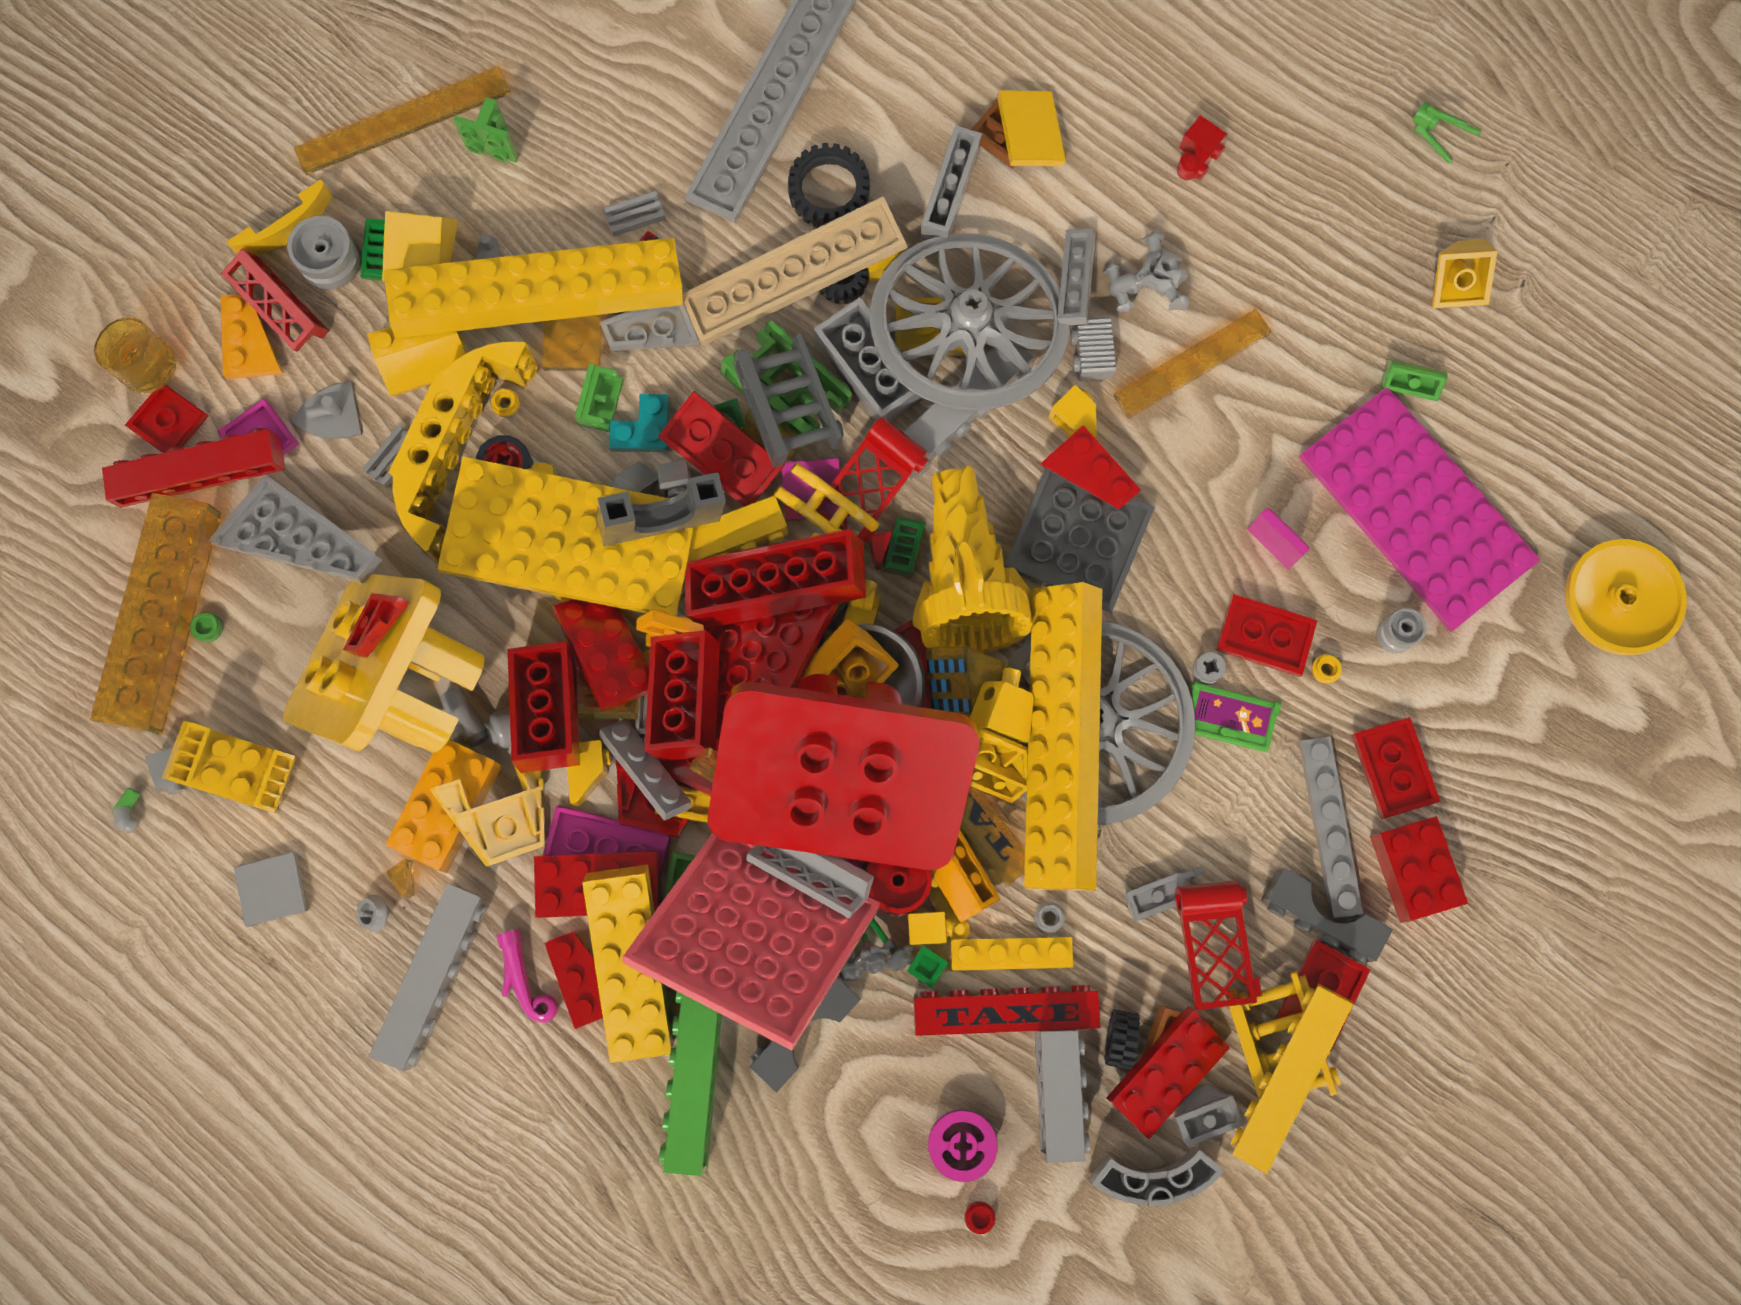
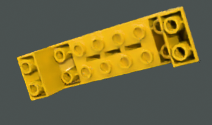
M525 342L488 344L456 359L444 371L438 369L388 472L393 478L395 506L403 526L411 538L437 564L439 563L446 531L439 524L429 521L434 513V503L437 496L442 495L446 488V477L450 469L453 470L458 463V452L462 444H466L471 434L470 427L474 419H478L482 412V402L485 395L489 394L494 387V376L522 388H526L528 382L535 378L537 363Z

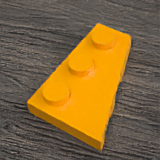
M240 294L221 295L223 376L226 379L283 374L274 354L273 346L265 332L260 315Z

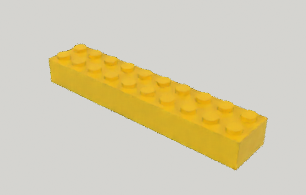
M674 238L383 270L389 323L395 338L683 305L682 283Z
M1084 582L1032 588L1030 693L1033 694L1034 701L1030 741L1028 743L1024 888L1096 891L1102 589Z

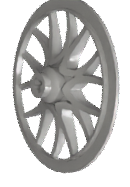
M971 233L949 234L948 238L938 236L918 243L904 251L883 272L877 282L870 306L871 336L875 348L889 372L901 384L920 397L942 406L963 410H987L1003 407L1026 398L1038 390L1052 376L1063 358L1068 342L1069 325L1058 323L1060 288L1050 272L1036 258L1004 240ZM945 249H972L974 285L967 289L955 285L947 267ZM978 249L992 251L1009 258L983 281ZM938 252L942 282L911 265L925 256ZM1016 262L1035 278L1025 289L1012 297L999 300L990 296L989 292ZM905 271L937 295L943 302L935 306L921 304L898 294L892 288ZM1041 285L1048 297L1052 310L1019 307V305ZM888 298L915 316L887 323L886 306ZM968 305H975L977 309H973L972 306ZM1053 319L1052 341L1020 336L1006 329L1003 322L1006 320ZM931 326L941 330L940 334L928 343L901 353L896 349L889 332ZM985 345L997 347L1025 376L1003 386L987 362L984 352ZM961 347L967 357L966 371L961 388L955 389L932 381L947 353ZM1016 348L1048 350L1043 359L1032 370ZM936 353L927 378L905 361ZM975 365L994 389L967 390Z
M1102 621L1101 637L1118 641V646L1107 686L1100 689V712L1102 714L1100 721L1102 723L1100 724L1099 752L1101 751L1112 757L1125 782L1131 800L1103 807L1098 791V825L1120 822L1135 817L1163 799L1183 774L1190 758L1195 735V714L1192 698L1181 672L1172 659L1158 645L1137 631ZM1031 639L1011 656L1003 667L997 681H1001L1004 668H1013L1022 672L1021 677L1030 687V675L1023 667L1030 661ZM1124 644L1141 652L1153 663L1118 683ZM1157 668L1167 680L1173 693L1154 704L1129 711L1119 706L1120 694ZM1175 700L1178 712V734L1144 721L1141 718ZM1130 728L1177 741L1167 768L1135 753L1124 744L1122 732ZM1017 742L1021 745L1028 747V743ZM1126 759L1163 774L1149 789L1137 796ZM1027 791L1021 795L1025 800H1027Z

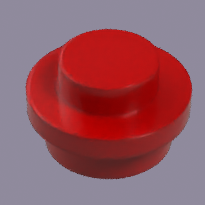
M977 1201L967 1207L964 1220L970 1231L975 1234H985L994 1227L996 1216L993 1208L988 1203Z

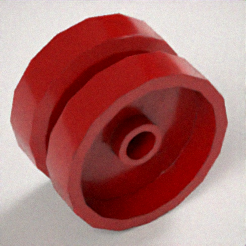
M870 862L866 872L874 876L869 897L880 902L879 910L885 914L894 916L911 914L922 906L930 893L932 884L930 870ZM897 875H901L904 884L902 886H895L892 879L896 878Z

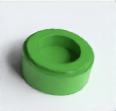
M202 612L192 619L190 631L196 639L209 643L221 636L223 623L216 615L210 612Z

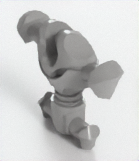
M1155 228L1149 235L1141 239L1144 244L1149 245L1150 253L1146 254L1145 264L1139 272L1135 274L1129 272L1121 276L1118 270L1120 265L1111 263L1103 269V274H1108L1111 281L1109 291L1118 300L1120 305L1116 308L1118 312H1130L1135 304L1130 302L1128 295L1138 293V290L1143 287L1154 290L1161 296L1166 294L1171 302L1168 311L1187 310L1190 299L1185 295L1180 296L1176 289L1188 278L1186 270L1179 269L1178 267L1183 262L1181 256L1161 250L1160 243L1165 236L1162 230Z

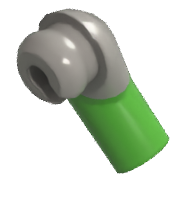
M127 787L114 807V826L119 831L123 830L126 833H132L138 824L135 818L130 817V810L141 795Z

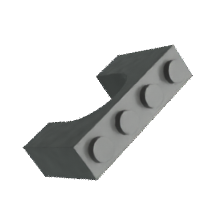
M717 472L688 478L687 487L682 493L660 502L641 505L631 504L628 491L599 497L597 500L596 519L603 546H609L720 521L726 500L719 473Z

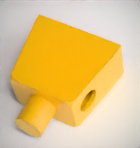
M1004 668L1001 681H986L982 684L970 718L977 727L985 728L1015 742L1029 743L1034 696L1032 693L1018 687L1021 671L1013 668Z

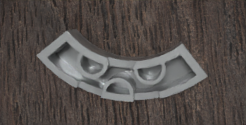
M1192 1147L1176 1162L1165 1167L1148 1170L1124 1166L1106 1155L1087 1180L1102 1192L1123 1202L1147 1206H1165L1198 1195L1213 1184L1225 1170L1201 1150Z

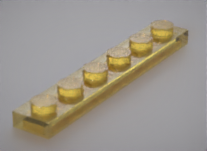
M1254 309L1114 393L1113 397L1127 418L1130 419L1269 336L1271 329L1257 309Z

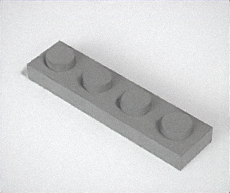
M1094 228L1066 230L1057 316L1058 323L1068 325L1088 324L1095 245Z
M626 719L600 729V739L663 820H667L690 809V799L659 760L644 751V741Z

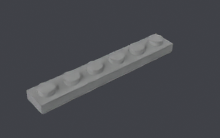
M1331 736L1299 741L1330 918L1363 914Z

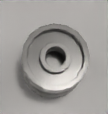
M1410 608L1399 609L1378 625L1376 631L1377 641L1387 652L1393 654L1402 653L1424 638L1427 630L1426 622L1423 616L1416 610Z

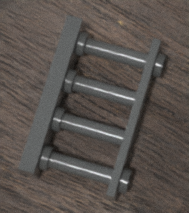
M802 334L795 336L791 346L792 350L756 360L754 357H750L748 349L736 351L733 360V366L773 468L784 465L790 449L828 439L831 449L834 450L838 448L844 435L840 421L835 420L812 362V349L808 342H804ZM797 360L802 376L767 386L764 383H760L759 371ZM807 386L812 402L778 412L771 410L768 403L769 397ZM818 413L823 428L789 438L781 436L778 429L779 423Z

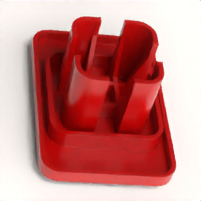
M826 674L806 676L797 684L796 688L748 681L734 686L729 691L725 701L707 818L708 826L714 835L731 842L923 870L939 869L949 863L954 855L979 750L978 728L971 718L961 713L903 705L899 692L892 686L884 683L867 681L866 699L838 695V676Z

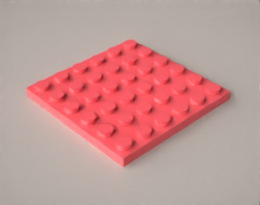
M712 833L623 955V963L770 1040L793 1050L877 913L880 902L868 897L865 903L849 919L747 861V853L756 845L726 841ZM765 849L760 854V856L766 859H776L775 855ZM785 867L792 874L801 873L795 867ZM811 882L817 888H827L821 882ZM837 896L838 900L847 905L853 902L852 899L846 896Z

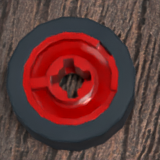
M498 435L488 439L480 446L476 455L478 460L497 464L508 460V466L522 469L531 468V465L534 464L527 447L519 439L509 435Z

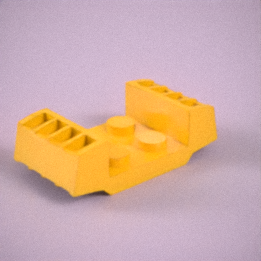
M183 721L161 778L277 813L297 757L211 730V728Z

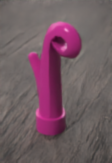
M520 928L496 935L504 958L502 996L507 997L511 985H513L515 995L525 1014L533 1021L540 1023L549 1022L556 1016L558 1005L555 998L551 995L543 994L534 999L532 998L521 943L524 941ZM541 1002H545L548 1006L546 1013L537 1010Z

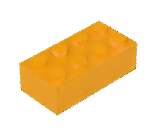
M448 740L441 750L432 753L385 845L438 871L448 873L465 837L432 794L431 788L460 779L469 807L473 809L483 805L502 765L454 741Z

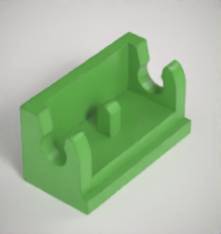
M589 363L575 413L579 426L610 433V421H613L623 384V377L617 376V371Z

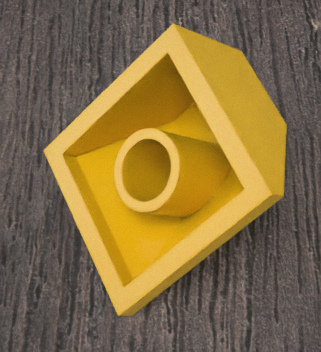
M1486 239L1457 241L1439 252L1432 300L1433 308L1489 305L1497 250Z

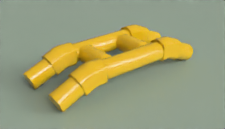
M798 462L793 465L790 472L816 489L807 504L781 486L774 493L775 497L800 513L826 534L843 531L839 527L848 514L871 532L875 531L879 526V523L866 511ZM825 497L839 506L830 521L816 512V509Z

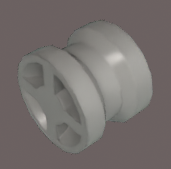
M1207 652L1201 655L1194 663L1192 668L1193 676L1201 684L1211 685L1224 675L1226 663L1219 654Z

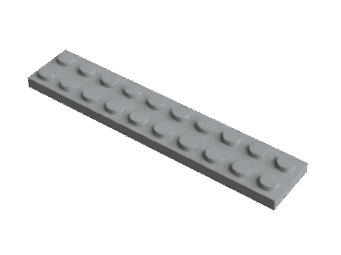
M792 0L685 195L687 202L736 224L856 0Z

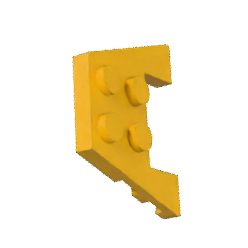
M515 767L523 792L473 809L469 807L460 779L431 788V791L484 865L490 866L545 846L544 808H542L541 790H544V782L541 779V771L520 773Z

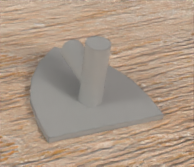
M352 382L336 384L319 391L299 408L291 422L303 431L321 438L340 439L362 435Z

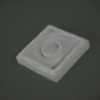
M291 852L234 867L245 926L250 927L308 911L297 853Z

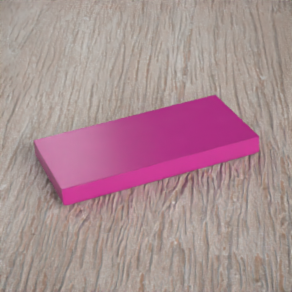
M556 805L543 855L660 850V875L662 876L671 837L619 825L616 819Z

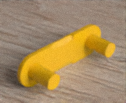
M931 874L932 884L928 896L936 912H945V918H951L952 936L950 938L952 940L967 939L970 934V926L967 920L960 923L941 891L939 884Z

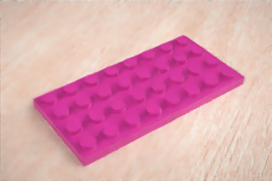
M1387 387L1299 456L1301 461L1450 632L1455 630L1540 561L1539 557Z

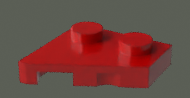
M371 593L343 650L355 656L368 658L407 608L409 602L399 596Z

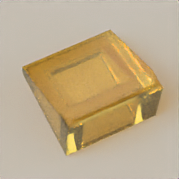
M404 859L387 870L386 874L400 896L411 898L414 896V866L412 860Z

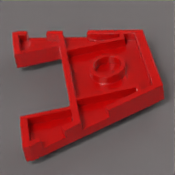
M616 759L619 825L678 839L690 820L678 817L663 820L659 814H655V808ZM674 780L678 784V786L691 788L681 782Z

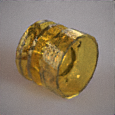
M133 317L119 318L109 323L100 332L95 341L94 355L96 362L133 392L145 394L162 388L171 379L176 370L177 357L174 349L139 319Z

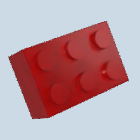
M1437 816L1370 836L1400 923L1417 920L1469 904Z

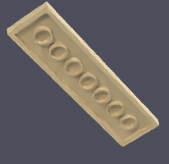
M883 196L682 293L683 303L699 341L704 346L908 247Z

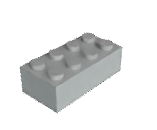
M860 297L813 328L815 343L875 422L882 416L891 422L924 399L901 384L882 362L871 336L870 309ZM893 341V343H894L896 349L898 350L899 353H901L902 351L899 349V347H898V346L896 345V343ZM905 360L913 369H915L909 362V360Z
M1078 1030L1035 1031L1041 1157L1046 1162L1085 1161V1153H1090L1089 1134L1085 1133L1083 1127V1120H1088L1087 1101H1083L1081 1088H1086L1087 1084L1086 1071L1080 1067V1056L1085 1055L1084 1038L1078 1035Z

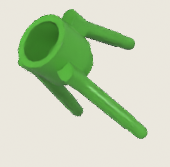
M1424 102L1412 122L1417 124L1414 131L1422 135L1447 163H1451L1452 158L1428 133L1427 129L1434 130L1440 120L1475 135H1480L1481 131L1468 125L1466 121L1442 112Z

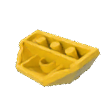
M977 727L979 750L970 786L1013 803L1027 791L1028 754L1026 746L985 728Z

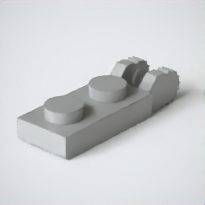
M1202 866L1182 874L1178 872L1123 893L1134 922L1175 907V888L1186 886L1184 880L1198 877L1204 873Z

